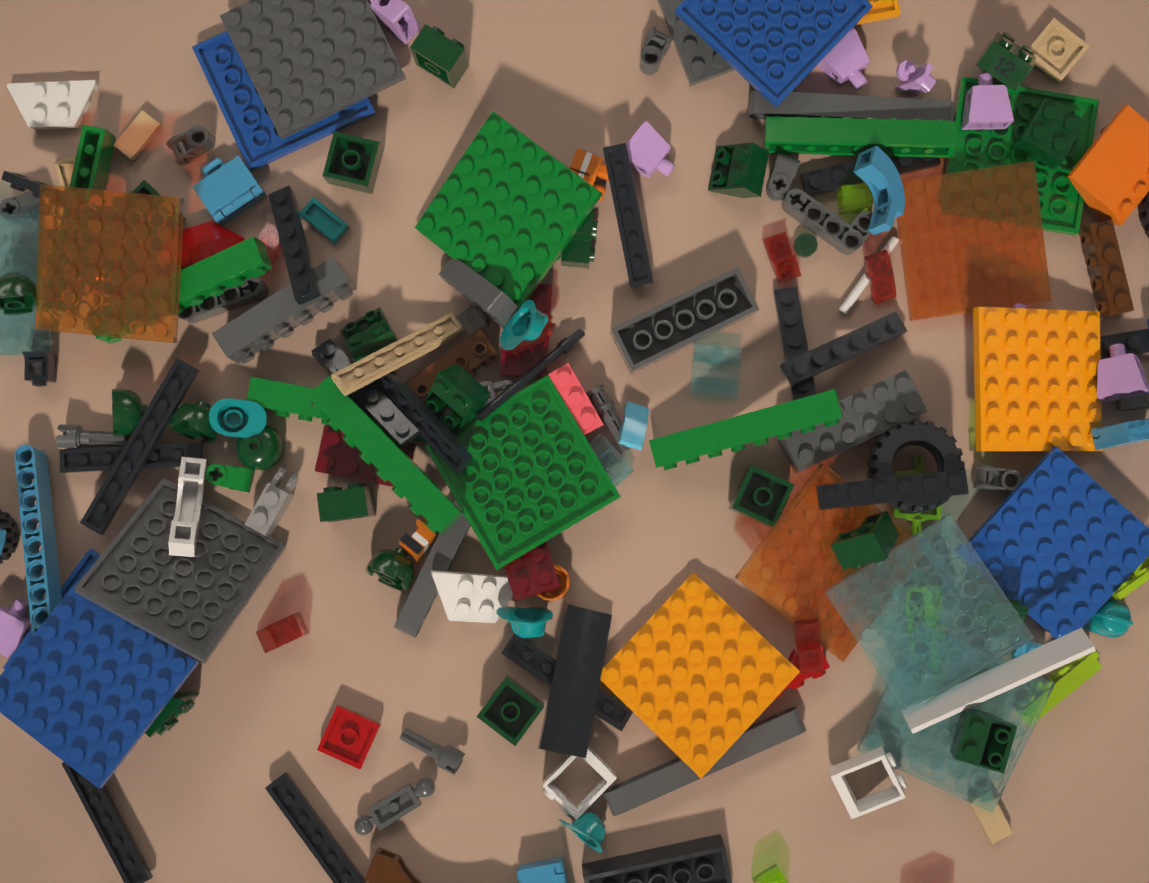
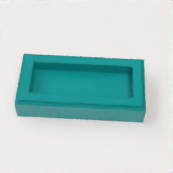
M314 197L299 213L305 221L335 245L350 228L347 223Z

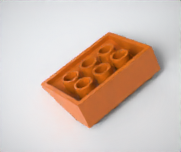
M1128 104L1122 106L1067 176L1099 222L1112 219L1114 225L1122 226L1149 191V122Z

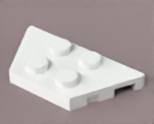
M96 80L7 83L8 90L31 130L78 129L83 120V114L91 104L89 99L94 89L97 90L99 87V83Z
M431 570L432 578L449 621L496 623L499 618L496 614L497 609L506 607L513 597L508 578L505 575Z

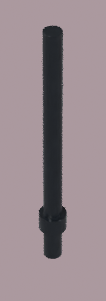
M579 328L571 336L563 338L558 342L554 350L477 412L476 417L483 421L562 354H567L571 351L573 345L585 336L583 330Z

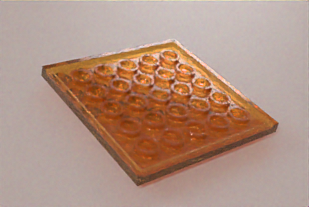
M1034 161L902 180L905 193L904 214L896 217L910 321L973 312L975 307L1005 308L1015 306V304L1026 305L1051 301Z
M40 184L35 329L177 343L184 198Z
M820 463L736 574L735 578L835 657L844 662L924 553L920 542L893 521L900 536L886 560L880 563H866L858 569L848 568L843 570L830 546L837 534L859 528L865 517L882 511L875 505L819 510L816 486L845 483L835 472L825 464Z

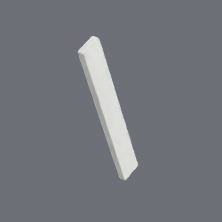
M1080 628L904 708L901 712L913 734L1096 650L1084 630Z

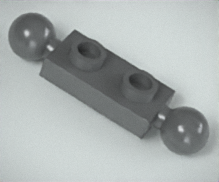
M423 778L418 781L415 789L408 783L368 808L371 816L363 815L356 819L354 824L355 831L360 835H367L372 831L375 824L380 831L422 804L419 797L427 798L434 793V782L429 778Z

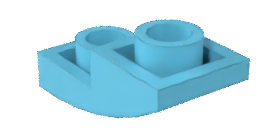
M627 401L624 407L623 423L619 432V444L638 450L642 449L646 435L649 408Z

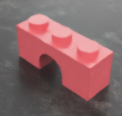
M569 363L548 374L584 436L603 427V422Z

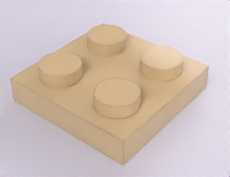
M1053 18L1029 48L1035 52L1036 60L1034 65L1059 84L1090 46L1057 19Z

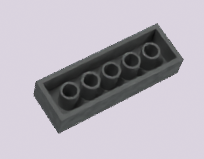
M332 256L314 268L321 296L299 305L295 301L290 283L216 330L212 335L227 358L239 364H245L255 358L254 354L261 350L266 351L275 345L274 342L279 338H287L292 335L296 327L300 325L305 326L312 322L314 316L318 313H325L331 310L335 302L340 299L344 301L351 297L353 291L357 288L341 264Z
M737 267L611 328L610 334L630 374H633L754 315L759 308Z
M906 369L840 400L844 418L839 419L840 424L826 428L825 424L816 425L815 431L804 434L801 433V430L791 432L792 437L779 440L794 473H798L880 435L900 422H907L928 411Z

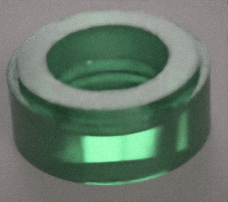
M808 233L799 235L793 243L794 252L802 258L812 256L818 246L816 238Z

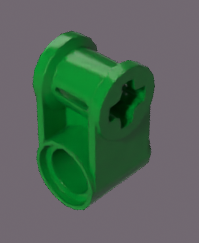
M212 464L206 469L205 478L213 485L250 492L254 469ZM219 471L223 473V477L217 479L214 476V472Z

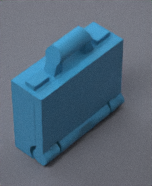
M239 156L228 163H224L218 157L202 167L205 178L192 186L214 220L221 226L226 225L267 197L265 191Z
M1149 419L1093 428L1091 434L1093 437H1096L1093 438L1095 450L1149 441Z
M563 856L519 865L517 870V877L520 883H568Z

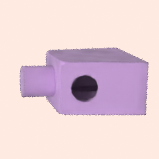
M367 0L377 20L404 45L419 32L420 27L410 6L402 0Z
M855 28L831 50L818 66L837 86H841L850 80L854 88L858 90L868 82L862 72L867 68L870 60Z
M989 73L980 74L978 76V85L972 86L966 93L962 130L1006 129L1014 122L1007 87L1005 85H993V76Z
M645 120L627 143L631 169L647 178H651L656 170L668 177L675 168V165L666 159L670 154L671 147Z
M1124 344L1111 345L1109 347L1111 358L1102 359L1098 362L1097 397L1105 403L1149 394V383L1140 359L1134 353L1126 354Z
M16 599L12 608L7 606L0 607V654L7 658L12 656L31 629L30 618L25 616L29 603L22 599Z

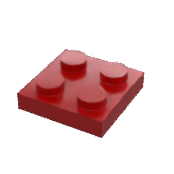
M338 704L317 750L357 769H361L381 723Z

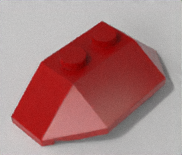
M208 221L167 234L155 264L159 280L245 241V238L214 221Z

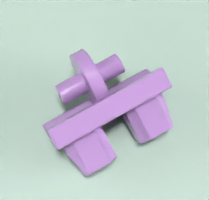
M910 60L899 63L896 68V74L903 82L897 84L895 89L898 92L907 90L912 96L918 95L921 91L924 93L929 92L937 82L930 74L934 67L930 63L916 67Z

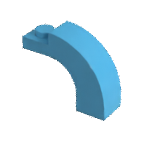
M874 146L859 153L854 173L868 185L872 192L874 210L868 231L876 235L892 229L894 219L904 214L905 193L902 180L895 165L878 146Z

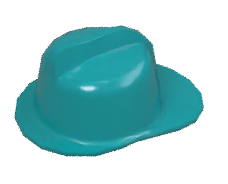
M532 300L525 301L504 326L500 337V344L503 349H514L522 340L533 341L541 335L549 319L547 315L536 309L535 303Z
M229 398L217 401L211 407L209 422L212 428L219 434L251 438L263 431L267 423V414L264 408L256 402Z
M1109 598L1082 628L1103 636L1116 638L1127 632L1129 627L1133 625V621H1131L1130 611L1124 603Z
M500 607L496 611L499 617L510 621L512 631L521 638L543 636L546 622L553 618V613L550 610L539 607Z
M584 813L572 824L558 819L561 824L573 831L588 847L596 852H603L601 844L606 835V827L596 814Z

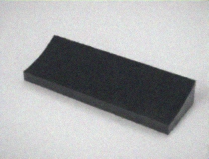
M571 604L565 606L538 749L586 758L611 625V614Z
M721 834L582 864L584 883H732L726 849Z

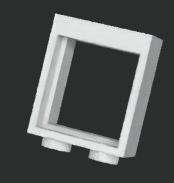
M589 746L586 758L584 759L603 779L577 806L553 783L577 756L567 755L542 782L545 795L551 800L555 798L561 804L560 809L569 818L572 815L576 820L617 778L616 773Z
M883 746L830 767V777L851 819L906 798L904 788H907L906 782L902 774L897 775L894 769L897 766L891 752L886 753ZM882 760L894 786L856 800L844 775Z

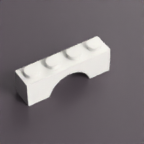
M182 457L176 509L171 523L168 542L169 555L195 556L206 480V459Z

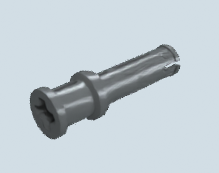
M601 384L586 394L594 404L597 414L602 416L621 453L630 448L619 444V432L622 423L613 409L614 402L609 400L603 389L605 386Z

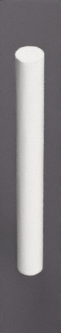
M891 236L850 292L838 309L841 314L846 315L894 249L899 242L896 237Z

